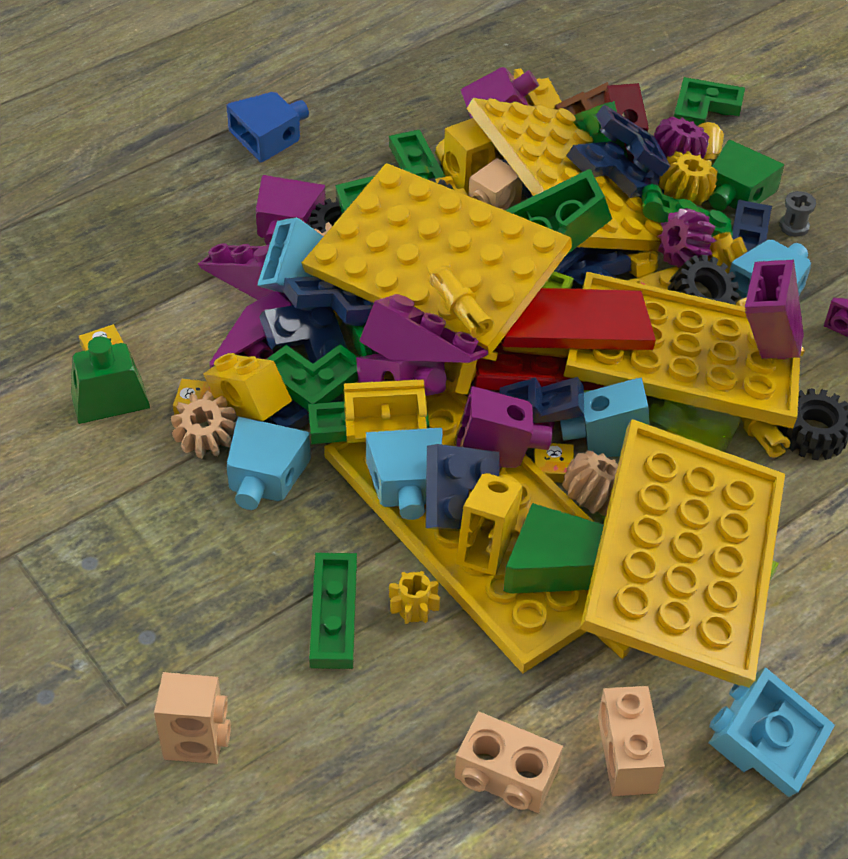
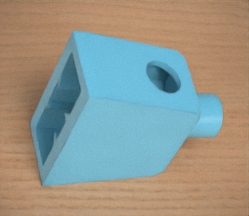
M297 217L277 221L257 285L284 293L285 278L315 277L304 271L301 262L324 236Z
M767 240L732 262L729 272H733L735 275L731 282H738L739 285L735 292L739 293V296L743 298L747 297L755 262L794 259L798 293L800 295L805 287L811 267L806 248L799 243H793L787 248L775 240Z
M642 378L584 392V416L560 421L563 441L586 438L588 451H593L597 455L604 453L606 457L620 456L626 429L630 421L633 419L649 425V409Z
M238 416L227 460V475L229 488L237 492L235 501L240 507L254 510L258 507L261 498L274 501L285 499L311 459L310 432Z
M442 428L366 432V463L379 502L384 507L399 506L400 515L404 519H418L425 513L427 446L442 444Z

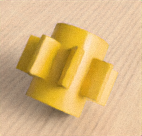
M724 232L713 237L716 242L710 245L712 255L707 257L708 261L712 257L717 258L718 266L725 263L728 266L725 272L728 274L732 262L745 254L747 249L741 236L733 239L730 232Z
M424 571L402 572L399 584H389L391 614L399 612L405 624L420 621L427 623L430 610L439 611L440 597L438 596L439 582H430L429 578L424 575Z

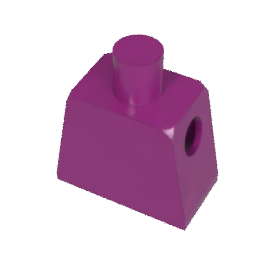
M501 67L461 89V93L466 107H468L473 98L485 100L492 98L499 102H519L523 105H528L525 96L538 88L539 83L530 70L515 79L507 68Z
M262 175L256 205L257 235L264 238L266 245H270L277 221L297 217L310 226L312 210H316L318 203L324 205V200H326L325 185Z
M379 353L356 357L358 383L393 381L384 379L386 371H390L395 381L424 379L425 396L443 393L446 389L444 362L389 360Z
M471 387L456 433L457 447L499 452V468H517L521 466L527 448L549 450L552 440V428L533 424L532 405L529 401L478 387Z

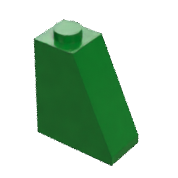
M532 503L506 565L503 591L514 594L589 590L604 524Z

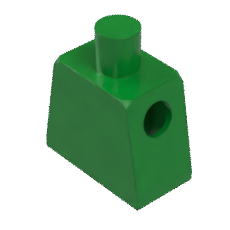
M729 139L712 165L718 172L715 190L709 197L711 206L716 210L722 211L727 206L736 209L738 200L762 203L778 191L785 164Z
M99 336L89 341L88 350L76 352L72 356L71 397L78 424L150 408L142 377L127 344L118 343L112 345L109 338Z

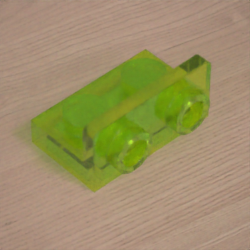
M665 400L664 404L653 403L649 410V419L689 440L726 452L742 420L740 416H732L727 413L698 408L670 400Z

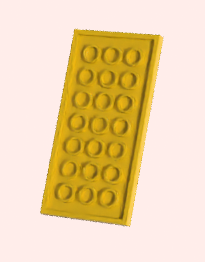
M446 388L443 393L425 396L429 428H442V445L456 446V433L468 397ZM333 442L324 447V456L522 674L587 632L581 630L580 625L589 590L514 594L503 591L506 565L532 503L593 521L526 454L521 466L517 468H499V476L510 475L523 486L515 531L496 576L456 564L460 531L426 528V504H424L425 513L423 516L414 520L401 517L399 506L384 507L380 504L366 463V442ZM487 526L482 529L481 534L484 538L491 540L488 536L493 526Z

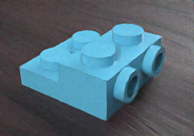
M765 667L756 673L755 682L749 688L736 684L732 686L729 695L735 700L730 708L727 706L723 707L712 719L709 727L715 733L709 744L741 771L745 772L754 768L786 796L790 797L799 792L835 724Z

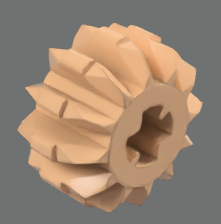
M207 390L203 399L198 400L197 396L191 393L189 396L191 403L187 405L178 402L177 409L180 414L171 416L172 426L175 427L172 432L173 438L176 442H182L181 448L187 454L195 449L197 457L202 459L206 451L211 449L212 454L218 457L220 454L218 446L220 444L231 447L232 440L229 435L234 434L236 412L234 408L227 407V400L223 396L214 400L212 393ZM207 421L209 426L202 428L200 424Z
M588 450L585 453H578L575 459L571 460L564 475L562 486L568 491L567 496L576 500L579 503V507L589 509L592 514L598 511L601 515L606 516L618 464H616V460L606 458L604 453L597 455L593 451Z

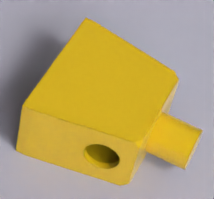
M489 473L482 474L463 506L456 564L496 576L515 531L523 486L510 475L495 476ZM487 526H493L488 536L491 540L484 538L481 534L482 529Z

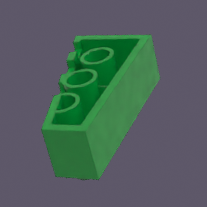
M591 169L505 210L571 237L572 248L568 253L612 220L606 198Z

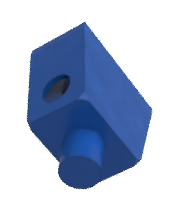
M269 92L226 104L229 131L260 163L298 142L300 139L299 121L309 117L307 105L303 100L288 104L276 92Z

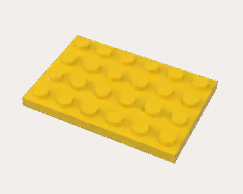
M473 98L467 110L533 196L582 173L566 155L573 145L592 143L593 138L587 132L578 129L574 124L576 118L570 111L563 108L559 110L549 109L541 105L536 107L528 106L519 102H499L492 98L488 100ZM608 176L595 177L606 198L612 220L577 247L657 251L662 243L657 236L662 234L663 228L661 223L644 216L642 199L640 197L629 198Z
M386 163L301 263L306 273L372 303L375 300L394 294L403 295L414 302V307L424 313H433L442 317L446 321L445 328L455 333L465 332L470 334L461 320L448 312L445 308V300L429 283V277L432 273L438 280L442 279L435 271L437 268L448 266L462 286L472 290L476 296L475 302L493 321L490 330L481 324L480 326L486 334L476 338L478 340L477 345L486 349L488 355H491L570 251L572 242L571 237Z
M586 272L583 289L642 291L656 342L653 350L570 348L564 372L565 377H578L580 381L604 386L642 378L645 394L648 396L793 429L798 415L800 358L761 359L746 316L745 307Z
M632 419L624 437L580 629L730 683L749 688L756 679L785 473Z

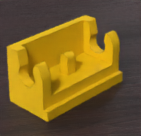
M424 379L344 383L347 443L366 442V432L427 429Z

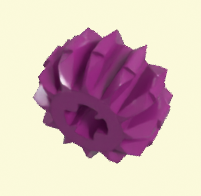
M669 117L668 119H662L654 132V137L666 159L673 156L675 152L685 154L689 151L692 155H701L702 159H704L707 153L710 137L704 132L702 127L696 126L694 122H688L684 118Z
M685 208L679 209L675 213H669L668 222L661 223L663 232L657 238L662 243L657 251L664 255L663 261L680 268L693 256L697 255L699 258L701 255H712L710 245L716 242V240L711 237V234L715 230V226L709 223V216Z

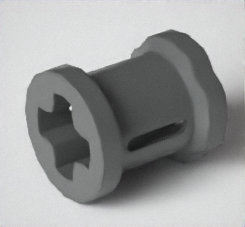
M791 192L785 199V207L787 209L785 215L780 219L779 226L782 232L789 236H804L809 231L810 223L808 219L815 210L816 200L806 192Z

